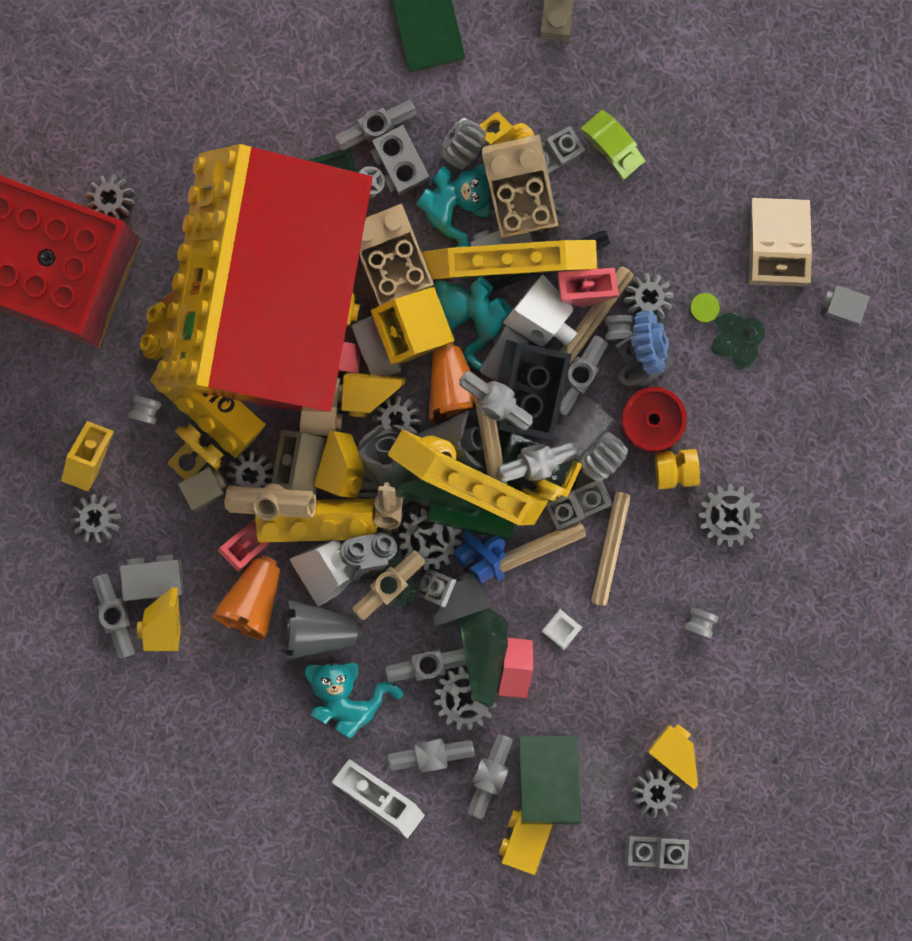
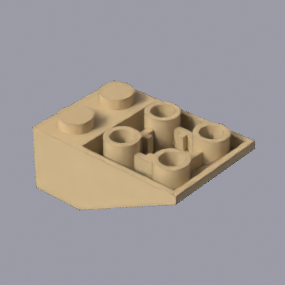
M540 134L483 147L482 156L501 238L558 226Z
M752 198L748 285L807 287L811 283L812 261L810 200Z
M402 204L365 219L359 257L379 306L434 285Z

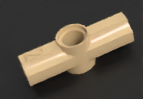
M275 483L268 484L265 488L229 486L224 500L225 509L229 513L256 514L263 520H272L276 516L312 518L317 504L316 494H313L312 491L287 490Z

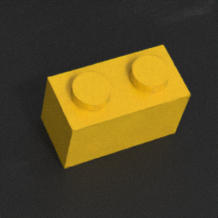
M521 807L519 811L513 810L508 823V827L512 828L509 839L503 838L498 851V855L503 856L501 863L535 875L553 824H521Z

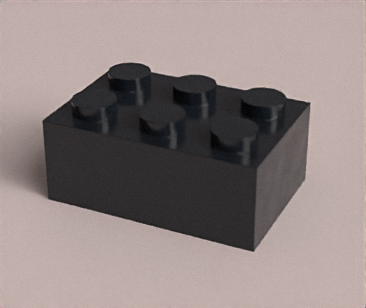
M506 340L498 382L506 385L515 393L516 405L532 416L533 422L524 431L507 419L496 420L498 430L550 440L554 439L572 354L561 350Z

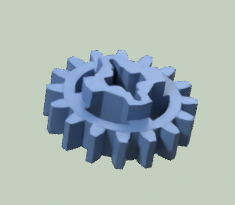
M653 310L636 313L637 317L634 318L636 325H634L633 337H631L637 361L643 362V369L647 372V375L662 373L666 367L664 360L668 357L667 349L669 348L663 323H657V316L654 315Z

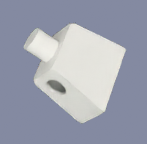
M544 275L531 286L503 322L539 346H544L553 336L567 346L577 335V332L565 323L573 312V307L568 303L561 302L559 291Z
M330 540L312 546L289 559L318 607L341 594L352 581L351 577L357 570L356 568L348 567L342 562L339 554L342 545L339 540Z

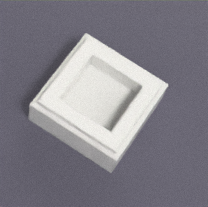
M559 609L541 632L565 650L583 627Z

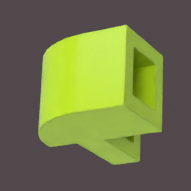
M604 110L598 112L581 127V130L592 146L607 158L616 173L623 180L645 162V159L636 148L637 144L633 138Z

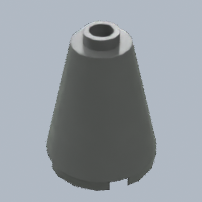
M477 409L466 410L416 435L420 438L434 435L449 441L455 448L456 461L471 468H480L486 465Z
M392 425L393 429L383 430L382 427L375 428L361 439L359 443V457L377 486H384V482H389L390 486L395 488V492L403 496L402 506H404L415 497L416 475L390 458L388 453L402 429L412 434L414 433L407 427Z
M293 600L285 601L284 603L289 608L283 609L281 621V642H287V650H282L284 659H294L353 647L356 645V641L362 638V624L357 623V619L354 616Z

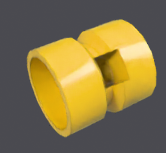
M697 449L680 450L677 455H674L672 451L655 452L658 490L675 488L678 483L682 487L700 486Z

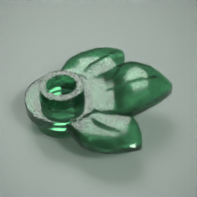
M725 313L716 318V324L722 332L713 340L711 352L719 356L733 355L737 370L748 367L757 358L758 344L765 337L763 323L753 317L744 319L736 313ZM747 327L755 329L754 337L746 336L745 330Z

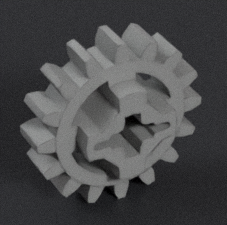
M728 484L726 491H723L722 487L718 486L716 487L717 495L708 492L706 495L710 501L708 503H700V506L705 509V512L698 514L699 518L705 519V523L700 525V529L708 528L709 532L706 538L709 539L716 536V545H720L723 540H726L727 547H732L733 540H736L741 546L744 544V536L749 539L754 537L750 532L751 529L758 530L760 528L755 523V519L762 517V514L755 513V509L760 506V503H752L750 500L754 494L751 492L745 496L743 494V486H740L737 491H734L732 484ZM733 496L739 500L734 504H729L721 498ZM712 507L717 511V521L714 524L711 521ZM745 508H748L749 512L748 524L743 520V510ZM724 509L728 511L734 509L736 511L734 518L737 523L724 521L726 516ZM725 528H734L738 534L725 535L721 532Z
M420 507L419 515L416 516L413 512L409 513L412 519L410 522L402 520L401 524L406 529L405 531H399L397 534L404 539L398 546L400 549H407L403 554L404 558H406L414 551L410 540L411 534L414 535L418 542L415 551L425 560L423 569L428 570L430 564H433L436 569H440L439 562L443 560L446 564H450L447 556L449 554L454 555V545H461L462 541L455 538V535L461 533V530L445 526L448 531V542L445 541L442 537L444 525L432 522L422 526L418 525V523L427 520L428 514L423 507ZM419 532L424 535H431L433 532V536L440 544L435 541H428L426 544L425 539ZM441 551V553L435 556L427 557L430 552Z
M459 667V674L457 675L451 670L448 671L450 679L448 681L442 678L439 680L444 686L443 689H435V693L441 695V699L434 701V704L442 705L443 708L439 711L438 715L443 716L447 714L446 724L449 725L454 720L457 722V729L459 730L463 723H467L469 730H472V722L475 721L482 726L483 716L492 717L488 711L489 707L497 706L495 702L491 701V697L496 696L497 691H489L493 681L484 682L483 679L486 674L484 672L478 676L474 675V667H471L469 673H465L463 667ZM459 679H472L468 686L459 687L454 683ZM474 686L475 688L471 695L473 703L471 705L465 703L464 706L457 710L461 700L458 694L460 692L466 693ZM481 686L486 697L484 705L477 698V691ZM447 692L454 697L455 704L451 710L446 703ZM466 710H473L478 713L469 718L459 717Z

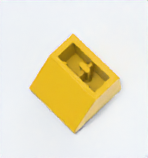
M435 287L394 299L371 310L391 365L409 362L455 341Z

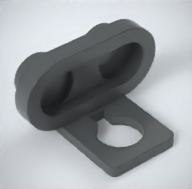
M632 334L616 345L626 365L619 373V380L622 386L628 390H640L645 384L669 371L673 364V356L670 350L667 349L668 357L664 360L666 366L664 372L647 375V372L643 369V362L637 361L636 354L633 355L626 352L631 344Z
M376 533L346 540L341 546L339 554L345 565L351 568H358L351 577L352 583L378 578L389 564L388 562L395 556L397 544L394 538L386 533Z

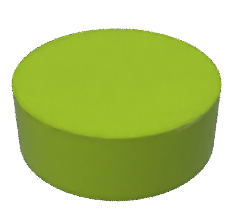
M709 293L697 295L690 305L692 317L701 323H708L714 320L720 310L717 298Z

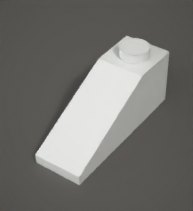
M350 759L332 781L336 787L407 839L425 816L415 803Z

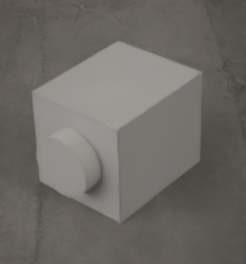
M836 285L832 292L827 290L823 299L822 307L826 308L824 316L857 327L861 324L870 296Z

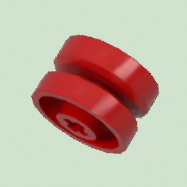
M648 387L637 391L626 402L621 412L620 427L624 438L634 448L649 453L661 452L669 449L682 437L686 428L687 413L683 402L675 393L663 387ZM651 414H656V419L659 420L658 424H650L648 418Z

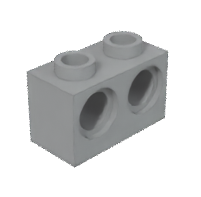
M403 125L372 140L374 149L370 150L371 155L377 166L383 164L387 172L384 178L390 192L396 190L398 196L430 181V177ZM388 143H396L399 145L400 151L395 156H389L383 151L384 147ZM400 169H410L413 172L412 179L407 182L400 181L397 178V173Z

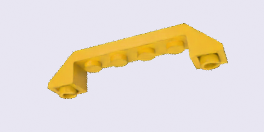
M560 240L456 247L422 252L432 281L458 277L597 269L596 240Z
M403 429L388 453L390 458L420 479L517 525H534L549 501L547 498L524 487L519 491L433 450L428 441Z

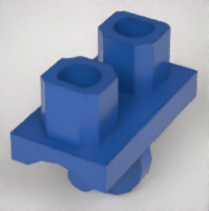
M469 531L464 532L461 535L463 544L453 552L456 561L462 567H466L476 560L477 563L470 570L480 584L491 577H494L498 582L502 580L505 574L499 567L501 564L500 560L506 555L503 552L505 547L504 540L499 536H494L490 539L485 536L480 542Z

